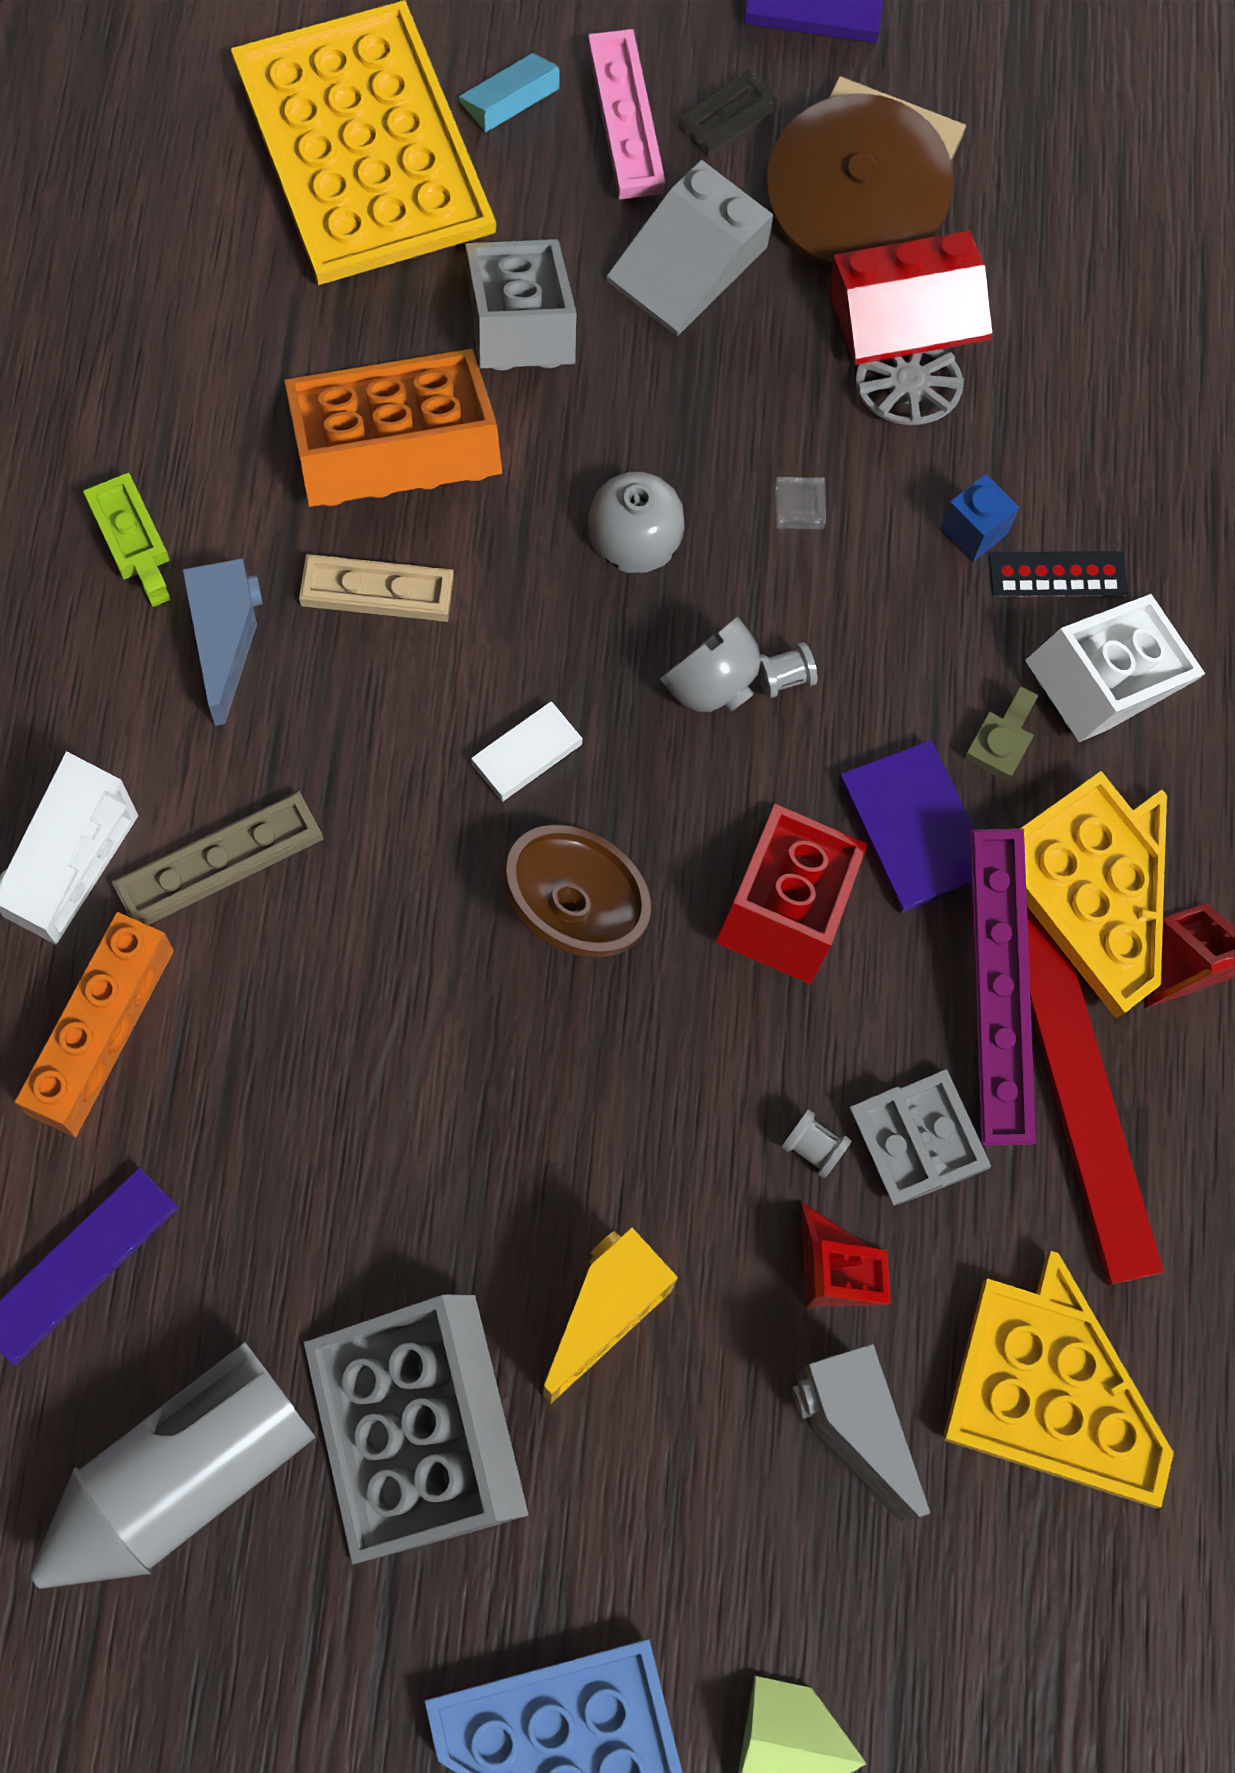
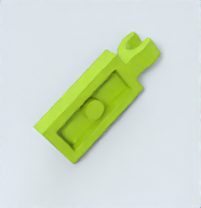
M128 472L84 490L83 492L123 579L125 580L138 574L152 607L171 600L166 589L167 586L157 567L170 560L130 473Z

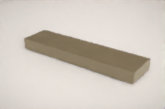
M300 791L130 872L112 881L129 917L150 925L324 839Z

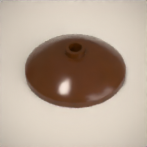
M567 825L541 826L523 834L514 843L505 859L503 885L513 910L536 936L555 948L584 957L613 956L632 947L648 926L651 916V899L645 880L634 863L619 848L597 834Z

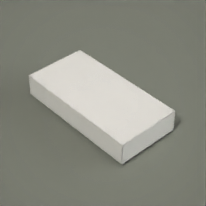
M551 701L473 756L471 764L503 802L581 746L582 737Z

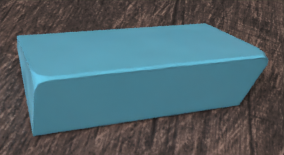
M532 53L460 95L459 102L484 132H487L558 90L560 70L554 63Z

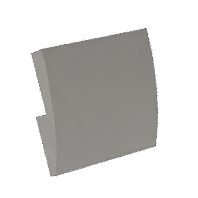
M947 1069L901 1089L898 1086L850 1107L893 1206L929 1194L991 1168V1164Z

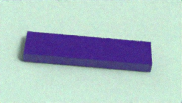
M140 1168L0 1300V1353L12 1365L17 1366L179 1209Z

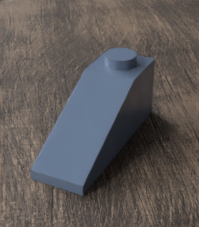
M243 558L183 569L208 705L215 726L226 723L257 627L254 606L263 605L257 575L247 576Z

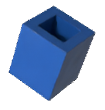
M985 474L950 501L940 529L974 562L1008 535L1020 507Z

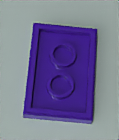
M748 0L744 24L877 43L883 0Z
M932 740L840 775L838 781L900 914L972 886L970 831L975 830Z

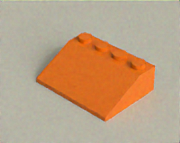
M473 348L284 380L309 507L319 505L335 506L348 500L365 497L381 498L394 492L418 488L433 489L441 484L464 480L480 481L488 476L503 474L497 423Z

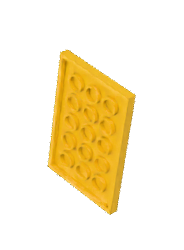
M405 0L230 48L233 63L318 285L496 233V220Z

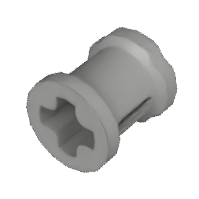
M805 642L795 644L794 650L768 658L764 654L760 655L761 663L758 680L763 693L769 699L776 697L779 690L802 683L807 687L817 684L818 676L811 650Z
M808 1109L781 1148L786 1152L791 1150L797 1152L819 1168L818 1175L825 1179L852 1140L846 1136L839 1138L816 1122L814 1120L815 1114Z

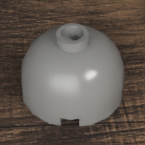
M626 472L609 479L596 492L588 512V540L598 557L603 561L606 558L611 563L617 564L619 570L627 573H641L664 566L672 558V553L678 549L683 539L685 528L683 505L675 489L660 477L646 472Z
M737 616L659 680L681 705L695 712L709 713L724 705L729 712H732L754 694L748 686L759 673L761 658L758 645L750 631Z

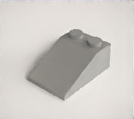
M701 160L668 192L607 275V282L670 332L678 336L768 247L773 214Z
M559 240L466 243V260L475 344L480 368L508 370L519 366L554 368L561 364H575L577 313Z
M874 1344L811 1363L796 1375L798 1385L792 1387V1395L801 1419L810 1418L813 1430L900 1521L930 1514Z

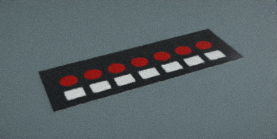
M1124 551L990 552L994 597L1128 595Z

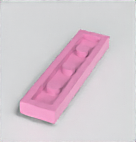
M630 29L588 34V49L619 200L665 194L666 182L634 31Z

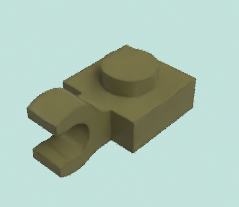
M1020 687L1004 718L989 712L964 760L1009 782L1034 737L1033 734L1021 727L1039 695Z

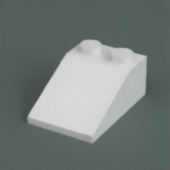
M1152 594L1060 628L1025 660L1036 676L1038 683L1046 691L1063 717L1065 724L1071 729L1079 742L1115 727L1205 675Z

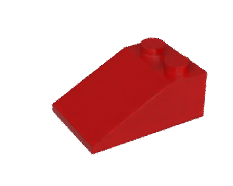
M774 804L715 943L811 985L832 945L868 844Z

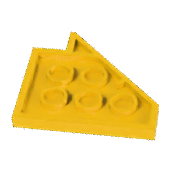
M1100 771L1020 829L1024 828L1028 908L1113 1016L1118 1018L1161 985L1167 795L1163 790H1160L1139 807L1132 810L1103 772Z
M1050 1251L1046 1254L1036 1294L988 1278L983 1281L942 1440L1149 1507L1161 1508L1174 1452L1059 1253Z

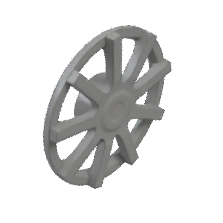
M939 349L923 352L936 358V360L925 366L919 365L922 353L913 354L912 360L909 363H906L902 356L891 358L896 367L878 361L860 364L856 375V386L859 396L873 413L890 422L903 425H921L936 421L952 411L962 395L964 378L959 366L955 362V356L951 352L946 353ZM946 366L952 377L931 376L930 374ZM867 370L876 371L889 377L864 382ZM930 386L953 388L952 398L948 402L931 389ZM889 388L891 394L879 407L868 396L869 392ZM926 397L939 408V411L934 414L920 417L918 402ZM899 401L909 404L911 417L897 416L888 412Z

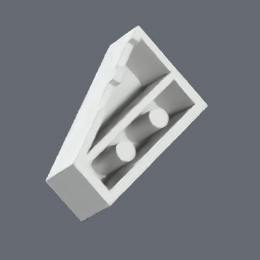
M66 751L8 869L0 875V913L4 918L57 945L138 817L121 779Z

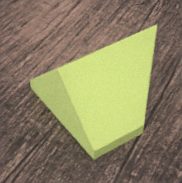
M754 1676L738 1773H852L867 1764L812 1688Z

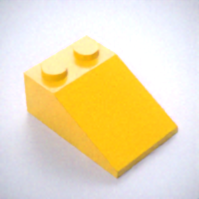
M633 1228L622 1237L616 1231H613L590 1253L593 1256L589 1261L591 1264L544 1385L543 1397L550 1405L671 1293L678 1279Z

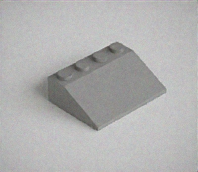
M441 1295L304 1342L352 1564L529 1516L475 1295Z

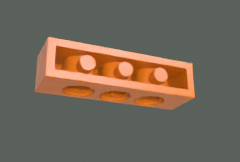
M119 912L115 914L15 1101L27 1116L75 1138L77 1137L174 952L164 932Z

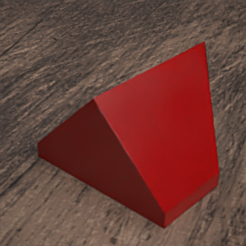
M1208 903L1163 918L1161 985L1147 995L1144 1009L1235 978V927Z
M801 1201L806 1307L890 1305L887 1250L872 1248Z

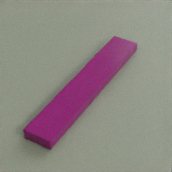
M1024 828L971 830L970 851L981 1145H1036Z

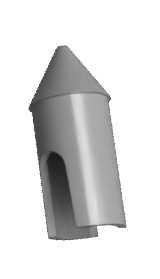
M246 1343L235 1349L80 1470L78 1468L73 1469L30 1572L31 1579L39 1589L151 1574L154 1565L316 1438Z

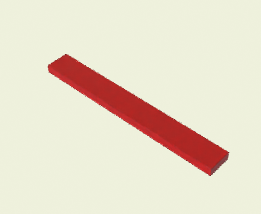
M1027 906L1031 1018L1107 1285L1110 1286L1159 1275L1164 1272L1075 966Z

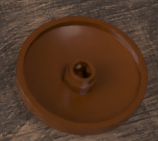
M845 94L823 100L809 107L784 129L773 148L769 160L767 201L769 210L773 214L774 224L785 241L806 260L832 271L833 257L837 254L936 237L946 219L951 202L953 170L949 153L939 133L931 123L913 108L881 95Z

